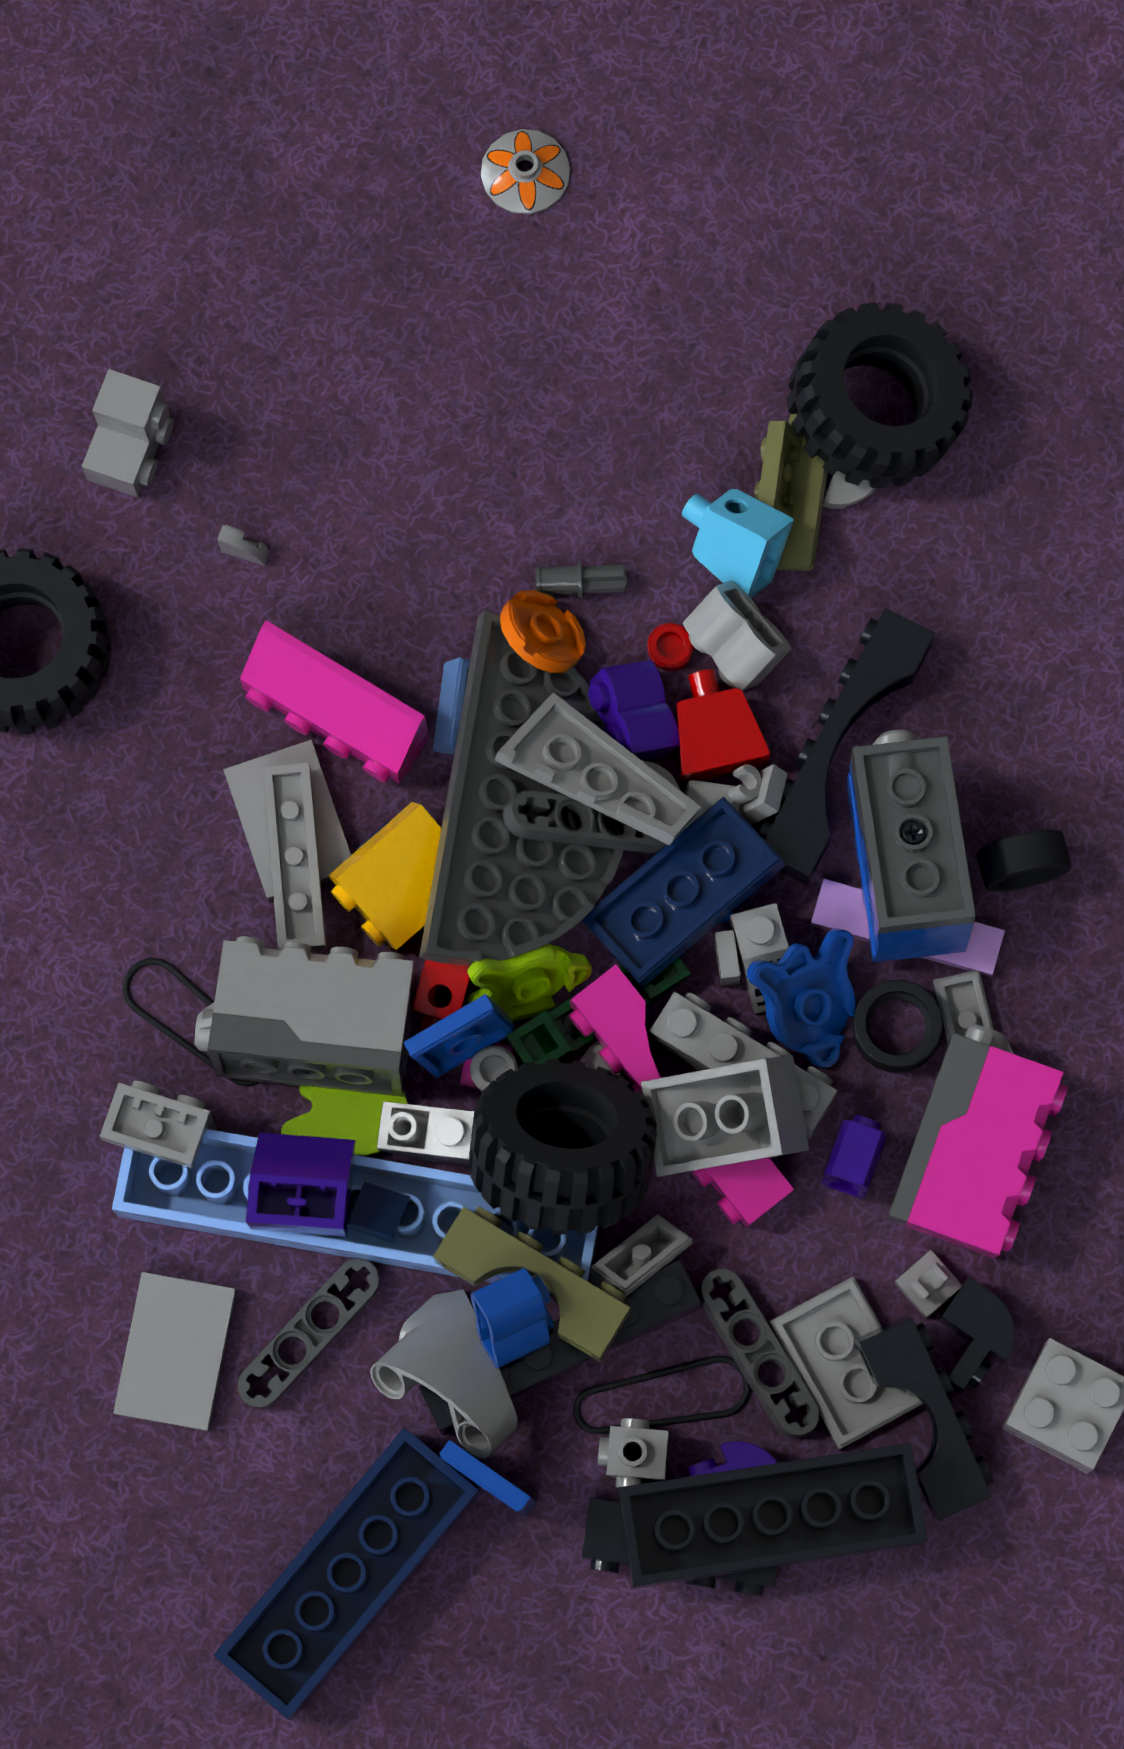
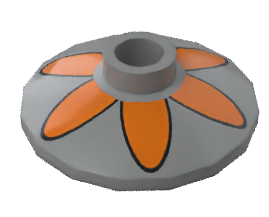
M520 129L502 135L490 145L482 159L481 179L485 192L497 206L511 213L530 215L547 210L561 199L569 185L570 165L565 150L554 138L537 130ZM527 160L533 164V168L524 172L520 171L517 165L519 162Z

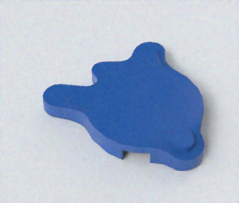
M834 928L826 934L817 955L812 957L807 946L794 943L778 962L772 963L759 959L753 961L747 969L749 982L757 987L764 997L766 1018L772 1034L785 1047L803 1054L812 1065L821 1068H828L838 1060L840 1045L845 1035L840 1033L845 1027L848 1016L854 1017L856 1002L854 990L847 974V962L853 947V936L850 932L839 928Z

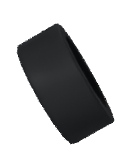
M1048 829L1020 833L992 842L977 852L984 887L988 891H1012L1043 884L1067 874L1072 869L1065 837L1060 830Z
M903 979L884 981L870 988L858 1002L852 1022L853 1042L862 1058L873 1067L890 1073L910 1072L924 1065L936 1051L943 1031L942 1011L934 996L921 985ZM901 999L911 1002L920 1010L924 1017L925 1033L923 1040L916 1048L907 1053L894 1054L884 1051L874 1042L870 1034L869 1022L872 1013L880 1004L888 1000Z

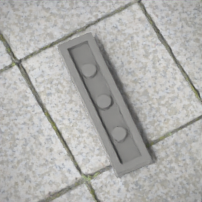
M309 762L264 766L262 769L278 950L283 949L285 942L305 943L310 945L312 950L327 949Z

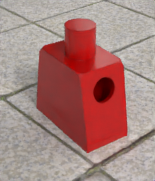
M714 669L701 670L690 674L688 679L693 698L678 702L676 710L682 784L687 785L688 780L704 781L733 774L735 769L745 764L755 768L769 765L770 753L741 688L720 691Z
M425 959L412 1007L413 1011L424 1014L418 1033L468 1005L467 998L473 993L475 986L467 973L470 965L446 964ZM446 986L451 991V999L449 1005L440 1007L436 1003L435 998L438 989Z

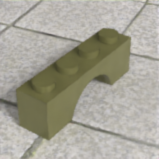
M478 1206L473 1213L463 1207L434 1253L433 1259L435 1263L475 1287L495 1275L516 1272L526 1268L530 1276H539L558 1303L560 1309L559 1338L601 1363L630 1314V1307L624 1304L627 1296L603 1281L599 1288L582 1279L585 1270L560 1256L557 1263L540 1253L544 1246L525 1233L519 1231L517 1236L513 1237L501 1230L499 1226L502 1220L489 1211Z

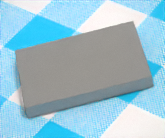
M312 740L223 769L268 902L274 900L262 767L309 762L321 883L330 881L331 879L328 875L351 856Z
M146 1272L141 1273L113 1414L209 1432L237 1290L235 1288Z
M854 1276L769 1322L782 1348L815 1400L819 1409V1415L838 1450L923 1405L921 1400L907 1389L879 1387L873 1384L854 1339L880 1328L881 1325Z

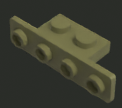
M790 414L789 423L787 421H769L767 437L761 443L763 466L761 480L755 486L754 498L794 519L777 570L810 571L814 568L828 472L822 468L825 462L818 455L811 458L803 448L807 440L804 436H796L791 423L797 414Z

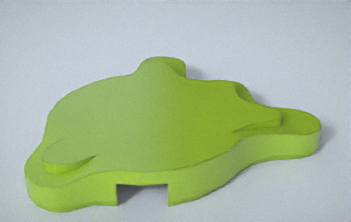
M546 944L511 959L498 961L496 959L484 958L472 963L467 970L472 983L480 987L468 996L467 1002L469 1004L487 994L510 1016L512 1022L531 1018L556 1006L552 996L564 985L570 993L575 986L586 981L592 974V966L585 955L571 953L551 944Z
M299 1086L301 1096L312 1102V1108L309 1112L284 1123L281 1134L352 1139L356 1141L355 1155L368 1157L369 1155L381 1152L377 1149L383 1102L408 1103L404 1091L403 1097Z

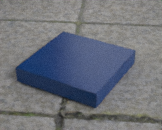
M485 994L403 1043L409 1055L434 1077H440L473 1058L481 1049L493 1046L504 1040L506 1035L516 1030V1027L510 1016Z

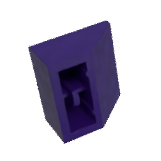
M259 1133L250 1172L246 1223L250 1229L347 1237L356 1141L352 1139Z

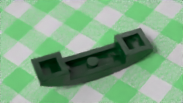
M678 957L646 986L641 988L622 966L619 967L645 1000V1008L690 976V972L680 957ZM572 998L548 1013L547 1011L542 1012L506 1035L507 1040L523 1064L532 1061L536 1065L544 1064L546 1059H559L561 1062L597 1040L592 1033L584 1037L571 1021L569 1014L574 1010L569 1004Z

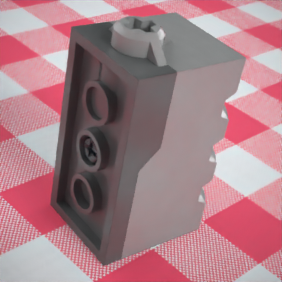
M242 936L238 937L236 941L224 940L215 1002L199 1012L194 1041L199 1051L209 1053L215 1077L403 1097L408 1061V1051L403 1042L411 1037L414 1015L412 1007L417 992L414 961L406 960L404 955L394 952H381L376 960L359 959V952L348 947H333L330 950V954L322 955L311 953L312 947L301 942H285L283 949L277 950L264 948L265 942L255 937Z

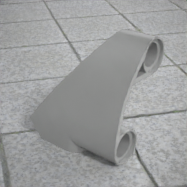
M462 1289L436 1294L405 1321L400 1331L399 1341L372 1365L370 1370L371 1379L377 1389L391 1399L402 1398L418 1382L448 1402L456 1436L461 1446L470 1455L478 1459H485L515 1432L518 1420L500 1369L495 1368L480 1342L475 1322L477 1317L465 1291Z

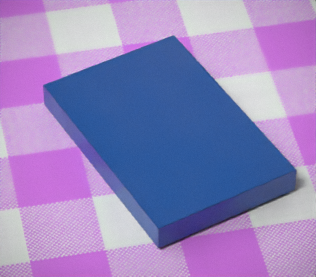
M449 1440L440 1452L441 1459L523 1517L525 1515L528 1516L537 1502L452 1441Z

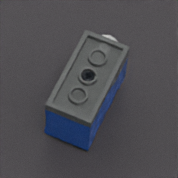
M892 730L881 734L873 745L852 747L849 765L850 773H848L846 790L850 817L852 818L854 828V844L861 875V891L863 904L866 909L872 963L966 952L976 916L947 736L919 739L908 730Z

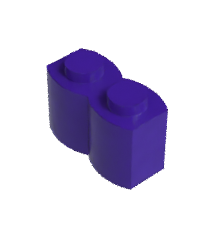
M652 660L602 668L590 680L589 701L592 708L598 712L601 720L604 722V732L640 760L648 761L667 757L680 746L678 727L674 715L666 703L663 683Z
M854 1115L853 1121H842L821 1181L825 1187L858 1199L866 1198L887 1140V1135L880 1131L882 1124L860 1115Z

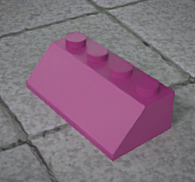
M266 620L240 677L243 689L247 692L245 698L263 711L268 712L273 707L286 715L284 722L297 732L307 736L311 730L326 739L323 745L335 755L347 759L349 754L361 760L365 763L362 769L373 778L383 783H386L388 778L400 784L429 740L425 715Z

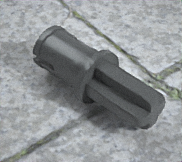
M577 561V566L535 567L536 591L548 595L578 594V598H583V593L624 592L627 589V569L624 565L582 566V561Z

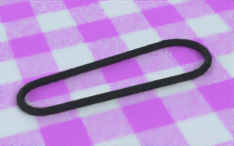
M147 958L138 961L129 968L123 979L122 993L126 1004L133 1012L212 1067L210 1057L135 1004L129 992L130 980L141 967L159 965L171 972L207 1006L211 1005L213 1001L169 962L157 958ZM227 1078L239 1086L249 1087L259 1083L258 1081Z
M711 1356L583 1390L576 1397L573 1404V1417L576 1424L585 1432L590 1434L610 1433V1426L592 1427L582 1420L580 1406L587 1396L712 1363L729 1364L741 1374L744 1382V1391L741 1399L733 1407L726 1410L648 1420L650 1421L649 1428L733 1415L747 1403L751 1387L733 1358L728 1356Z

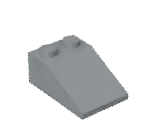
M793 1055L764 1058L641 1082L643 1097L650 1105L649 1108L653 1112L657 1123V1138L654 1151L657 1177L810 1151Z

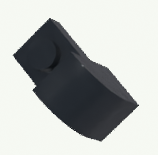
M968 1277L939 1320L940 1323L970 1342V1345L948 1376L953 1389L959 1393L964 1390L967 1384L974 1389L979 1385L991 1366L984 1360L987 1354L1003 1365L1012 1351L1015 1337L1014 1323L1006 1305L991 1291Z

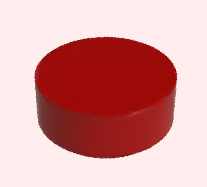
M662 624L655 628L648 638L647 652L649 659L661 670L677 671L682 669L689 663L693 655L694 646L689 640V634L679 624Z

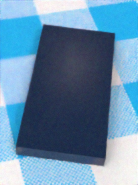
M723 796L683 830L670 846L666 845L601 900L582 921L640 987L643 988L786 865L783 859Z

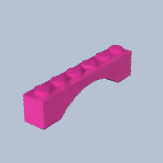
M615 964L571 999L569 1005L574 1011L569 1014V1017L584 1037L592 1033L602 1045L603 1049L598 1054L607 1067L615 1075L622 1071L632 1083L634 1092L639 1091L643 1096L641 1082L660 1078L649 1048L645 1026V1000ZM770 1158L690 1171L703 1187L710 1183L722 1197L716 1203L733 1225L741 1221L745 1227H748L794 1190Z

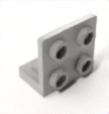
M133 1081L132 1086L118 1082L100 1134L101 1140L193 1169L206 1129L217 1131L210 1111L204 1109L206 1104L201 1100L186 1095H178L177 1100L159 1095V1088L145 1082Z

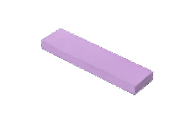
M823 879L810 926L827 931L834 928L843 929L850 932L853 938L869 942L866 909L863 904L861 889ZM974 922L966 952L921 958L967 971L978 970L981 975L992 977L1005 930Z

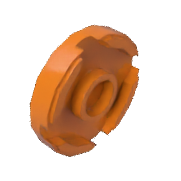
M536 590L519 591L506 602L500 614L501 630L506 640L523 660L537 669L550 673L567 672L577 664L586 648L584 632L578 620L568 609L563 613L555 605L558 601L548 594Z

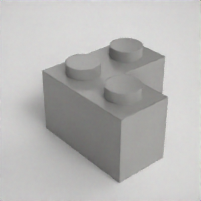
M108 369L92 409L98 426L82 464V469L88 481L139 497L142 486L149 487L154 479L158 462L153 458L159 444H167L172 433L174 420L170 418L169 405L166 404L161 386Z

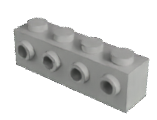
M674 992L649 1031V1041L697 1071L764 1058L791 1056L788 1051L775 1043L768 1042L766 1046H763L749 1036L752 1031L741 1022L731 1017H728L724 1022L709 1013L711 1006L692 993H687L683 997ZM795 1065L807 1138L811 1139L833 1104L838 1090L831 1087L833 1080L820 1070L809 1066L805 1071Z

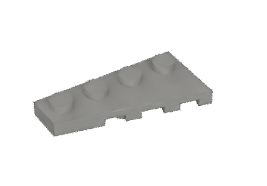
M554 692L498 751L494 760L669 846L696 817L701 808L695 801Z

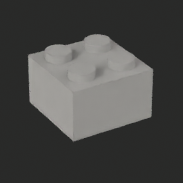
M1049 1338L1044 1343L1001 1429L1088 1474L1094 1469L1124 1410V1376Z

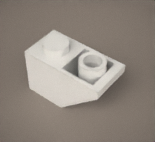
M383 1102L377 1149L427 1162L468 1167L474 1111Z

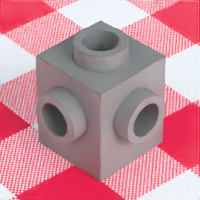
M622 1418L620 1427L610 1426L609 1437H600L598 1466L607 1467L606 1476L607 1478L616 1479L615 1487L617 1488L644 1484L645 1481H664L668 1444L667 1430L649 1429L650 1421ZM629 1447H636L641 1451L642 1455L636 1461H629L624 1457V1451Z

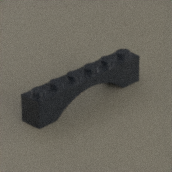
M886 608L879 621L870 618L859 640V643L865 645L858 661L850 657L839 678L838 683L844 685L837 701L832 698L827 700L817 723L823 725L817 740L814 741L808 738L796 761L797 764L803 766L795 782L787 778L780 803L782 807L775 821L772 822L766 819L758 833L783 859L786 866L780 872L806 885L809 884L830 841L831 834L825 805V784L828 769L836 749L850 727L871 706L890 693L913 683L932 646L935 632Z
M680 1260L660 1269L627 1296L624 1304L630 1307V1314L608 1351L659 1330L700 1310L701 1302ZM560 1318L553 1321L554 1328L548 1330L550 1335V1343L499 1368L511 1399L592 1359V1357L559 1338ZM419 1386L440 1433L443 1435L455 1429L448 1402L427 1387Z

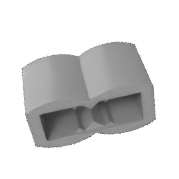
M733 581L715 586L683 622L689 634L691 644L700 652L713 657L715 664L719 668L718 673L726 684L734 688H741L742 691L758 686L791 650L789 643L782 633L768 619L761 615L754 601Z

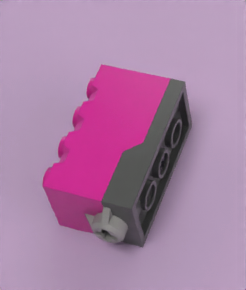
M972 1025L967 1028L965 1036L953 1033L886 1220L994 1259L1000 1255L1001 1250L1006 1252L1011 1250L1020 1226V1222L1012 1220L1016 1205L1024 1207L1028 1203L1036 1177L1028 1174L1032 1160L1040 1162L1043 1159L1052 1135V1131L1044 1129L1048 1115L1056 1117L1057 1113L1059 1114L1067 1093L1068 1086L1060 1083L1064 1072L1015 1055L1006 1036L990 1028Z

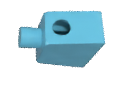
M730 489L713 503L701 495L695 494L688 500L682 511V517L699 528L692 549L694 557L722 583L733 581L752 598L773 581L794 521L793 518L738 489Z

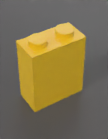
M411 802L328 875L336 885L331 890L333 896L348 912L354 907L366 920L361 925V928L378 947L386 943L387 946L397 950L425 926L441 827L426 809L418 803Z

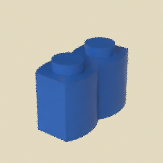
M523 1268L471 1293V1301L477 1317L475 1321L477 1333L483 1348L496 1369L550 1343L548 1330L554 1328V1323L545 1304L550 1302V1297L539 1276L531 1278L526 1268Z

